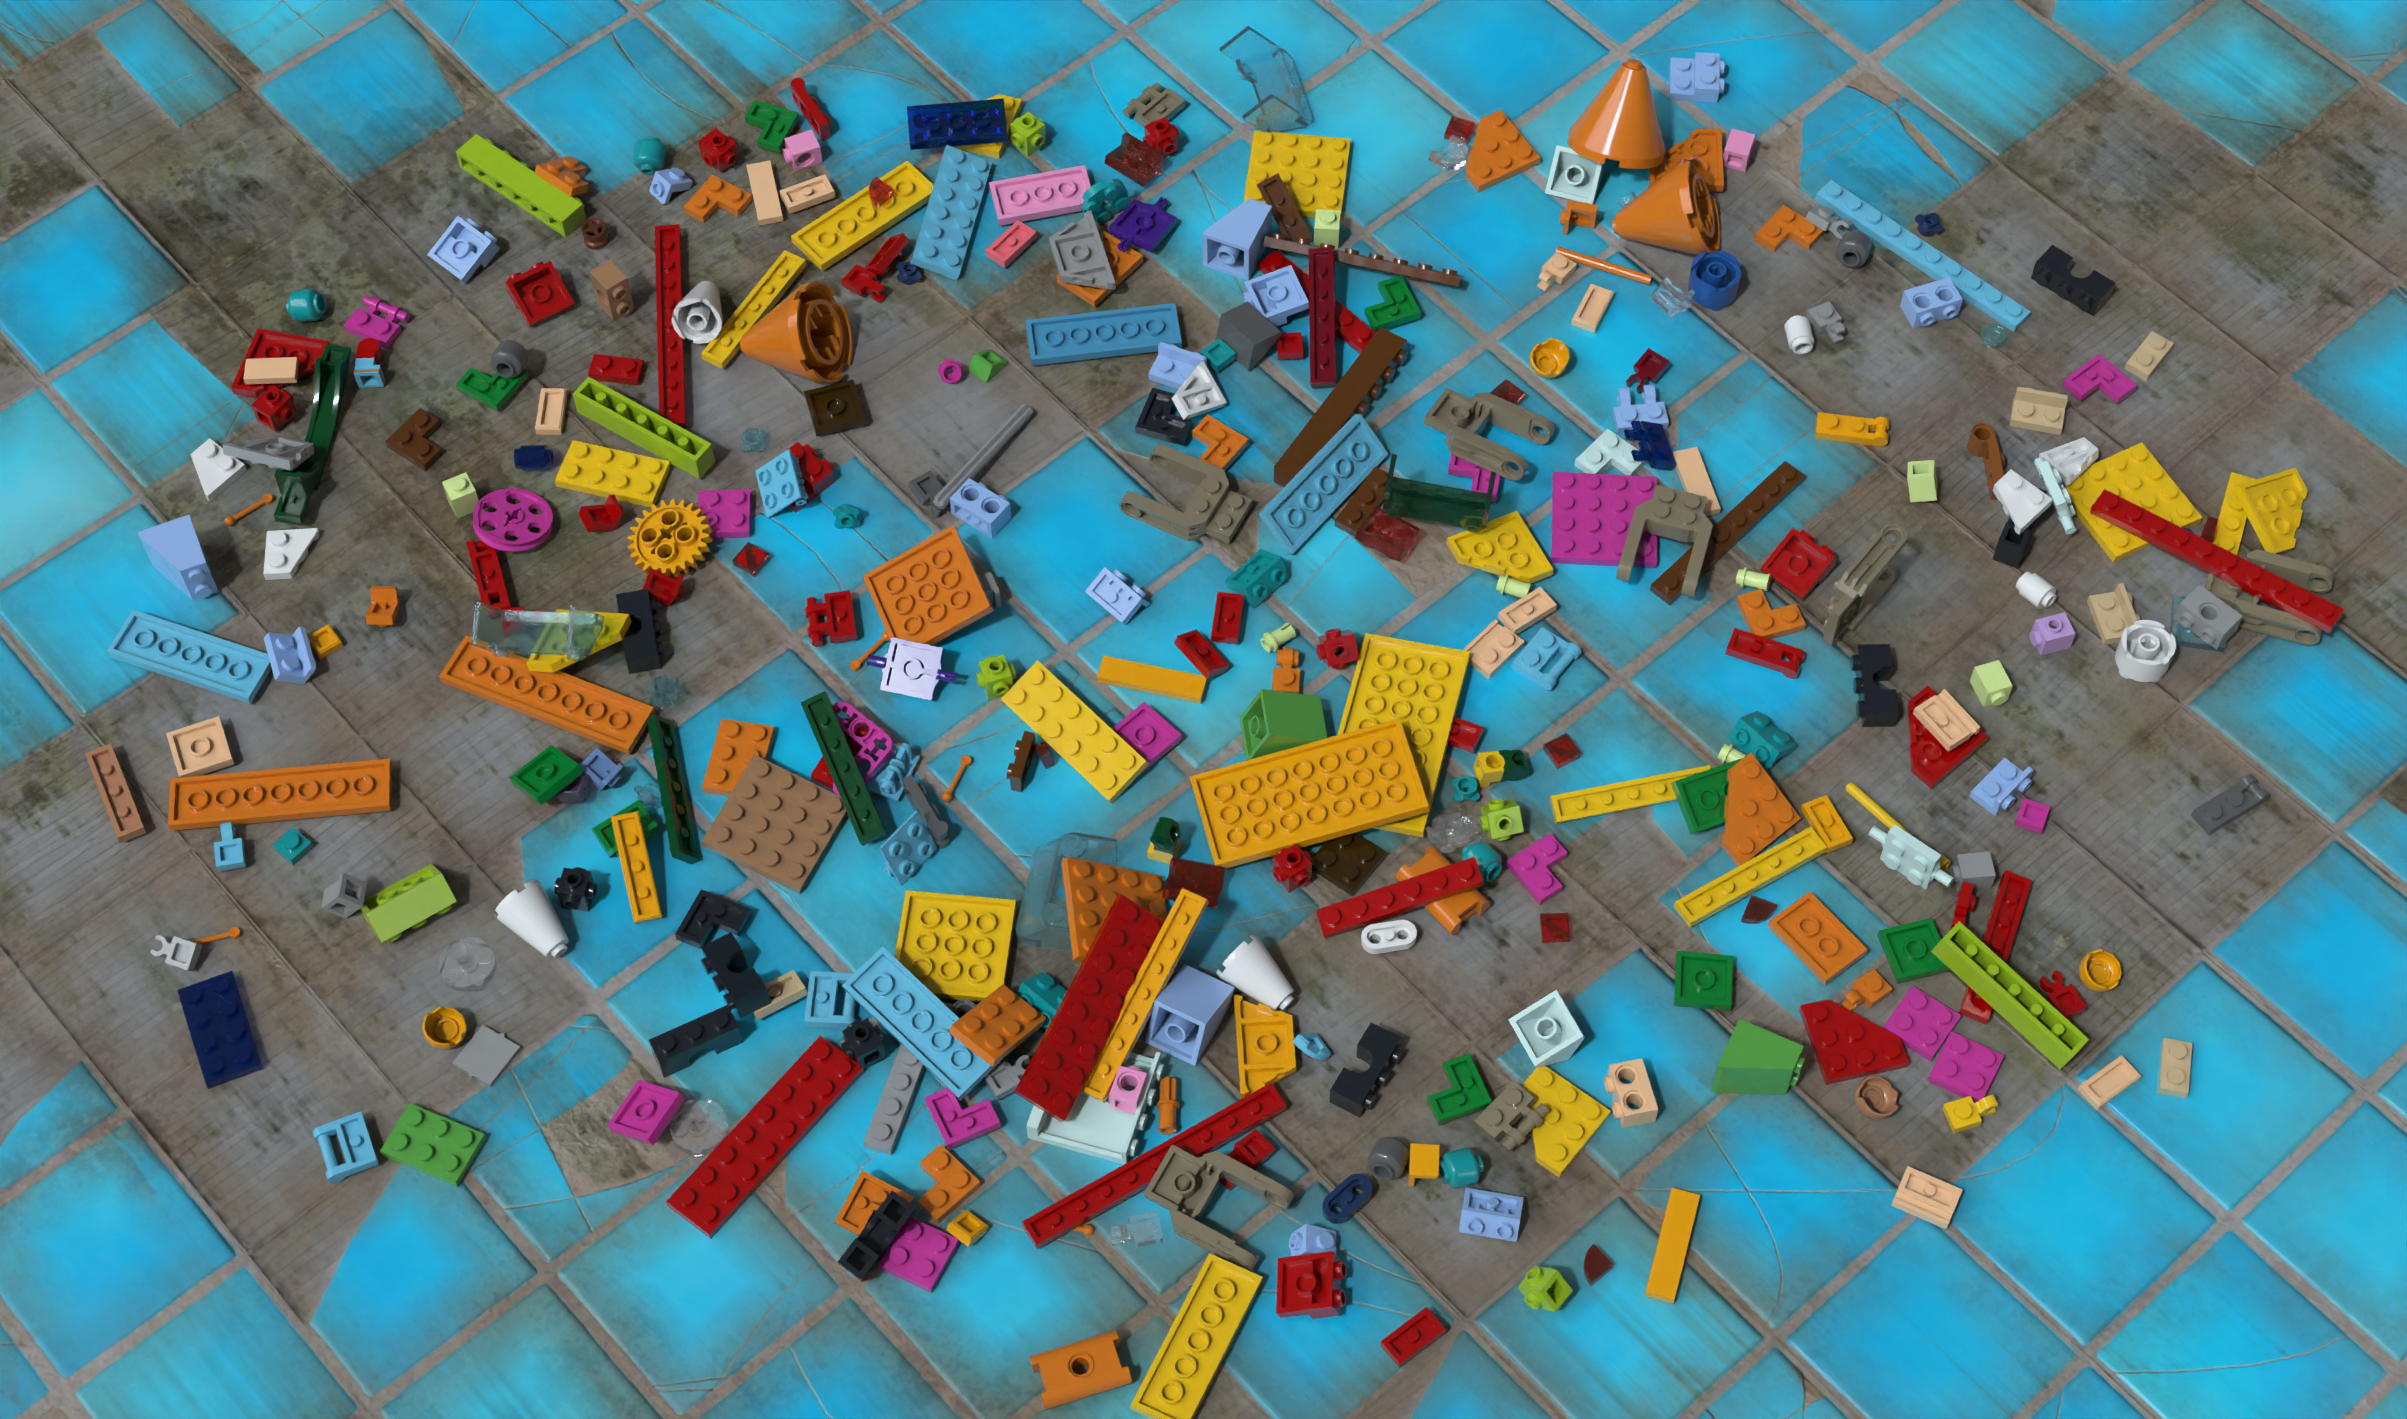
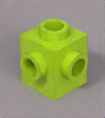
M1029 111L1016 118L1010 124L1012 144L1027 157L1046 144V126L1039 117L1036 118Z
M1004 654L990 656L978 662L979 673H976L977 683L980 689L984 688L988 700L1004 696L1013 686L1012 679L1016 678L1013 664H1007Z
M1495 799L1489 801L1488 805L1480 807L1482 816H1479L1478 820L1481 831L1485 832L1491 839L1503 841L1511 838L1512 834L1524 832L1519 805L1512 799L1506 801L1504 799Z
M1534 1266L1526 1273L1524 1280L1518 1286L1525 1296L1524 1301L1528 1306L1535 1310L1542 1309L1556 1312L1573 1291L1558 1270L1552 1267Z

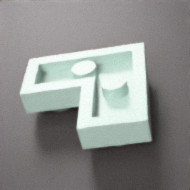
M1607 429L1575 459L1574 466L1584 473L1601 474L1611 464L1625 475L1634 476L1647 463L1648 456Z

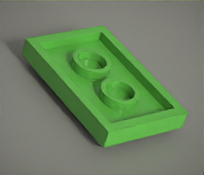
M408 1103L382 1146L380 1153L383 1157L458 1187L484 1144L486 1137L485 1134Z

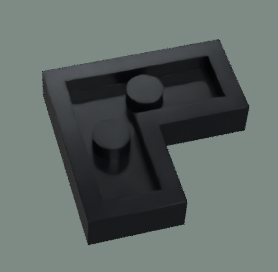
M1152 388L1135 426V430L1138 434L1184 446L1192 428V420H1183L1182 417L1171 415L1175 405L1171 399L1175 395L1174 393Z
M701 889L675 933L676 940L701 949V946L705 944L714 927L740 936L752 914L751 909Z

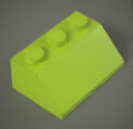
M429 864L364 900L363 907L359 910L375 936L381 942H392L402 935V931L410 927L414 929L427 922L426 918L435 913L440 915L449 911L452 908L451 904L457 901L442 873L432 864Z

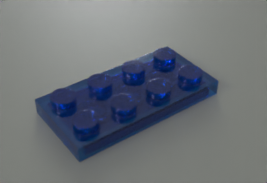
M1004 98L907 106L910 150L946 147V145L964 146L1008 142Z
M233 971L177 990L208 1089L264 1069Z

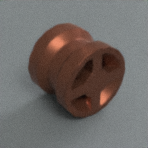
M591 218L582 224L581 230L585 245L588 248L598 250L608 244L609 237L603 220Z

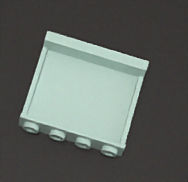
M1156 1052L1154 1059L1131 1053L1124 1067H1137L1147 1073V1080L1135 1115L1111 1109L1109 1096L1106 1102L1103 1103L1080 1092L1064 1122L1058 1121L1038 1107L1033 1106L1026 1125L1027 1137L1124 1165L1128 1163L1129 1157H1134L1137 1152L1139 1140L1136 1137L1138 1131H1143L1147 1122V1114H1145L1147 1105L1152 1106L1155 1099L1156 1089H1153L1156 1080L1160 1081L1163 1076L1165 1065L1161 1064V1053ZM1128 1085L1125 1086L1123 1089L1126 1091L1134 1090L1136 1087Z

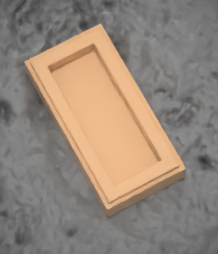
M1590 284L1572 318L1571 325L1595 333L1613 299L1614 292Z
M298 358L246 359L244 382L246 385L297 383Z
M541 388L535 425L536 435H562L568 397L567 389Z
M2121 1055L2079 1085L2078 1091L2098 1111L2138 1082L2141 1075Z

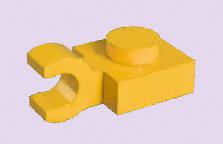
M1994 1095L1986 1096L1976 1103L1973 1102L1971 1096L1945 1103L1942 1109L1953 1134L1981 1126V1117L1996 1113L1995 1107L1998 1106Z

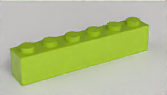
M475 134L456 151L460 168L565 238L586 220L584 204L580 199L570 197L536 175L524 162H518L507 151L497 148L489 139H483Z
M590 377L573 393L576 409L579 414L661 459L670 461V464L698 479H701L715 463L711 443Z
M1960 921L1931 951L2059 1069L2069 1062L2089 1040Z

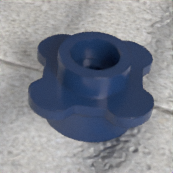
M1936 213L1918 214L1915 218V221L1918 223V232L1925 237H1932L1936 233H1940L1943 229V226L1939 224L1940 216Z
M899 262L896 265V269L899 271L897 280L906 285L915 284L922 278V274L919 273L921 267L910 262Z

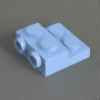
M1696 52L1695 59L1670 57L1669 100L1717 103L1719 93L1724 91V78H1720V75L1724 74V60H1720V53Z
M457 216L427 255L466 284L480 264L484 267L488 265L500 247L495 244L497 239L489 232L485 231L483 234L479 232L480 226L470 218L464 221Z
M1291 265L1244 282L1246 292L1243 293L1244 301L1251 303L1276 327L1287 323V316L1309 309L1308 299Z

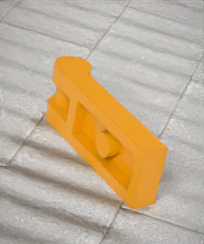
M1818 412L1815 439L1885 446L1888 444V434L1886 431L1889 429V419L1886 417L1872 419Z

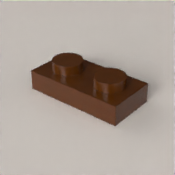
M1024 731L1022 740H1017L1014 749V756L1016 758L1014 763H1010L1007 769V779H1010L1011 790L1022 792L1036 750L1035 733Z

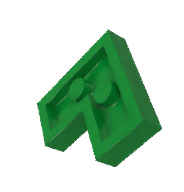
M757 100L753 101L745 115L746 124L763 128L757 140L758 148L779 154L785 146L784 138L790 137L800 119L799 112Z
M1401 275L1378 282V290L1385 302L1365 308L1364 314L1372 330L1375 332L1380 327L1388 329L1421 318V311Z
M471 367L455 385L457 391L498 412L529 376L527 370L523 369L519 376L514 378L502 377L497 373L489 377Z
M1470 1054L1443 1062L1442 1068L1452 1088L1432 1094L1427 1098L1438 1126L1484 1110L1492 1103Z

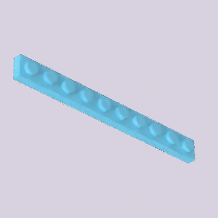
M1830 180L1816 193L1815 200L1830 208L1841 218L1849 219L1852 221L1853 226L1934 280L1938 281L1950 277L1964 300L2012 332H2015L2029 318L2031 311L1833 180Z

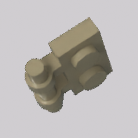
M1155 83L1152 86L1146 87L1142 91V95L1137 99L1133 98L1128 102L1127 107L1122 112L1127 118L1136 114L1135 122L1144 128V126L1152 121H1157L1164 117L1169 121L1185 107V99L1168 88L1160 93L1162 87L1159 83Z
M1513 1081L1474 1122L1478 1128L1496 1143L1504 1135L1507 1136L1501 1145L1506 1151L1510 1152L1516 1145L1520 1146L1525 1141V1136L1534 1126L1538 1128L1542 1124V1118L1549 1112V1109L1542 1103L1535 1110L1530 1109L1536 1103L1535 1098ZM1521 1117L1525 1118L1516 1129L1512 1127Z

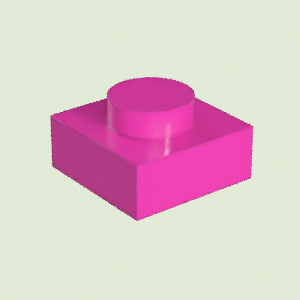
M2023 798L2014 825L2041 834L2050 806Z

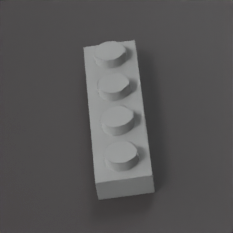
M902 1044L863 1142L864 1148L892 1155L925 1067Z

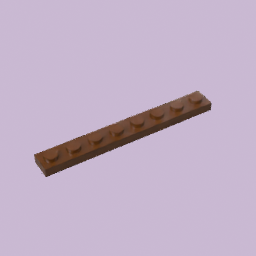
M1272 233L1271 237L1265 236L1263 243L1265 248L1308 257V249L1334 247L1335 250L1333 245L1321 243L1320 247L1311 246V241L1296 238V242L1287 241V236ZM1345 248L1344 252L1335 251V262L1460 288L1462 278L1456 276L1457 271L1443 268L1441 273L1432 271L1433 266L1418 263V267L1408 266V261L1394 258L1393 262L1383 261L1384 256L1369 253V257L1359 256L1360 251Z
M1784 461L1712 528L1700 577L1802 484L1805 475ZM1693 546L1651 584L1650 591L1668 605L1674 603L1681 596Z

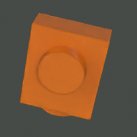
M1569 200L1567 210L1562 209L1559 224H1563V234H1568L1570 224L1594 229L1598 205Z
M372 586L370 589L371 604L365 615L367 625H377L379 627L393 625L400 610L397 587Z

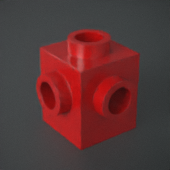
M1166 117L1152 121L1144 126V146L1156 161L1178 152L1179 131L1174 124L1171 125Z
M714 128L698 141L701 158L709 167H714L720 172L732 166L739 159L736 141L731 136L723 134L717 128Z
M274 385L261 393L258 399L251 405L257 420L275 432L286 422L290 421L297 412L293 402L294 397L285 389L280 390Z
M1340 628L1325 631V635L1318 636L1319 644L1316 645L1319 660H1323L1328 667L1332 666V669L1343 668L1347 666V662L1359 660L1355 634L1349 629L1341 631Z
M1297 844L1289 848H1282L1273 857L1272 874L1276 881L1282 884L1290 893L1312 880L1313 860L1306 850L1302 851Z

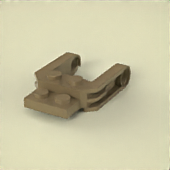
M1446 388L1426 414L1423 423L1446 434L1445 443L1452 455L1513 481L1520 480L1528 470L1529 465L1523 457L1509 451V448L1481 437L1480 435L1485 430L1487 423L1539 445L1546 444L1555 431L1553 423L1548 418L1488 392L1477 393L1474 398H1468ZM1535 426L1542 427L1545 430L1546 434L1542 435L1538 433L1535 429ZM1508 462L1517 464L1519 470L1512 469Z
M1156 445L1149 455L1150 461L1158 467L1170 471L1171 475L1198 485L1197 490L1186 505V511H1178L1131 491L1126 492L1119 502L1120 510L1133 519L1186 541L1200 539L1201 535L1207 534L1230 543L1251 509L1253 499L1229 490V482L1224 469L1166 445Z
M1656 485L1653 498L1635 507L1616 579L1629 582L1644 531L1678 541L1693 542L1694 545L1681 595L1694 598L1713 527L1704 514L1707 497Z
M1897 524L1885 525L1849 566L1843 576L1836 581L1832 589L1835 593L1829 601V608L1826 612L1829 616L1823 625V629H1825L1824 642L1832 646L1846 628L1852 631L1856 630L1892 588L1896 578V571L1891 563L1903 549L1907 539V532L1902 526ZM1894 534L1899 537L1900 541L1891 543L1885 536ZM1883 572L1887 573L1890 577L1887 580L1878 579Z
M2259 549L2247 553L2246 557L2243 558L2303 589L2324 593L2332 588L2334 573L2329 568ZM2208 573L2205 589L2243 616L2238 627L2303 645H2314L2320 641L2321 629L2290 613L2257 605L2259 602L2258 597ZM2316 577L2322 578V579H2324L2325 581L2316 580V579H2314V578H2316Z
M1172 1144L1143 1193L1144 1198L1169 1210L1175 1234L1228 1262L1252 1272L1259 1260V1256L1255 1257L1250 1252L1237 1246L1236 1241L1198 1222L1218 1189L1220 1179H1226L1281 1209H1288L1295 1196L1294 1193L1280 1183L1219 1151L1210 1152L1197 1158Z

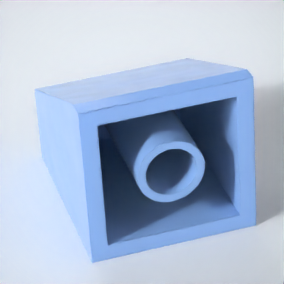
M1247 199L1204 230L1203 266L1249 281L1266 249L1263 246L1265 236H1272V206L1262 201Z
M190 515L138 532L152 565L190 599L194 601L219 592L203 545Z
M1184 964L1154 1002L1145 1043L1196 1066L1230 1008L1235 987Z

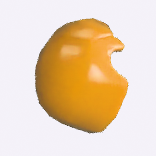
M1549 338L1545 342L1537 343L1529 356L1530 367L1538 376L1544 378H1554L1561 375L1570 360L1569 348L1563 341L1556 338Z
M2103 949L2087 953L2082 958L2078 968L2080 980L2085 987L2095 992H2107L2115 988L2119 984L2122 975L2118 959L2112 953Z
M439 1006L430 1013H426L422 1031L425 1040L431 1046L445 1050L454 1048L463 1041L467 1032V1024L464 1016L455 1008Z

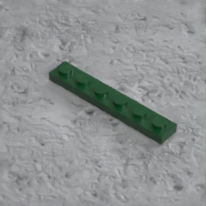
M824 691L801 702L860 844L864 846L887 835V831L828 694Z
M654 714L647 719L670 852L673 858L693 864L699 860L674 722Z

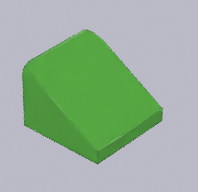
M988 349L973 355L969 370L984 382H988L1006 367L1008 362Z

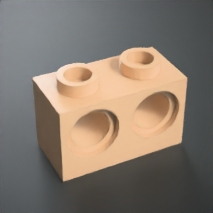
M1643 1059L1609 1065L1607 1076L1604 1077V1086L1607 1094H1612L1614 1101L1611 1104L1614 1118L1620 1120L1622 1129L1656 1122L1658 1106ZM1620 1079H1628L1632 1083L1624 1084ZM1635 1104L1639 1107V1109L1634 1110L1629 1108L1627 1105Z

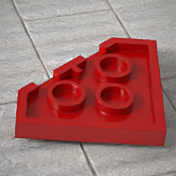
M258 328L231 386L233 394L258 398L261 393L265 392L272 385L280 388L288 384L246 385L244 382L246 359L297 357L299 361L298 379L315 371L316 358L322 357L325 345H331L330 342Z
M1927 685L1909 700L1907 707L1911 772L1932 789L1987 742L1988 736L1979 730V733L1973 734L1968 740L1948 752L1913 714L1915 707L1934 695H1938Z
M1828 999L1800 1005L1799 1012L1826 1085L1908 1067L1909 1060L1899 1036Z

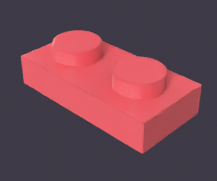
M1017 220L986 249V256L1006 268L1037 239V232Z

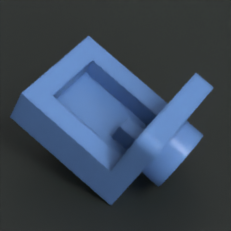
M597 747L580 764L583 770L582 774L600 791L606 785L611 788L622 777L618 772L623 768V765L621 763L618 765L614 764Z

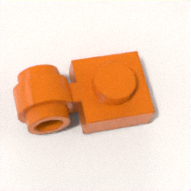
M1283 647V650L1277 649L1276 665L1282 666V668H1273L1272 690L1299 694L1300 669L1293 668V666L1298 667L1299 651L1290 647Z

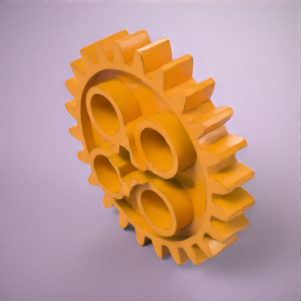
M671 499L670 504L666 505L664 500H661L659 508L652 504V511L650 513L645 510L642 511L645 516L643 519L635 518L638 527H630L634 534L627 537L631 543L627 546L631 552L630 557L640 570L643 569L646 575L650 568L667 576L673 573L677 577L679 571L682 570L688 575L689 566L697 569L698 566L695 561L697 559L705 560L701 553L710 552L706 544L712 542V538L709 535L712 533V529L708 525L710 522L704 516L700 508L697 509L693 503L687 505L685 500L682 499L677 504L675 499Z

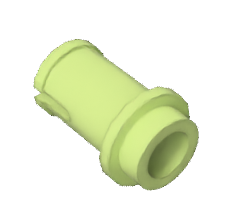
M1748 567L1739 569L1736 577V584H1739L1741 588L1748 586L1768 591L1771 582V574L1749 571Z
M1507 574L1505 576L1500 575L1496 590L1500 591L1501 595L1507 593L1522 598L1529 593L1530 583L1508 578L1509 575Z
M1285 623L1271 633H1264L1263 638L1260 640L1261 645L1267 652H1275L1280 645L1295 638L1296 633L1291 625L1289 626V623Z
M1724 744L1717 758L1722 760L1721 763L1724 764L1725 762L1729 763L1741 759L1746 754L1733 748V744H1730V746Z

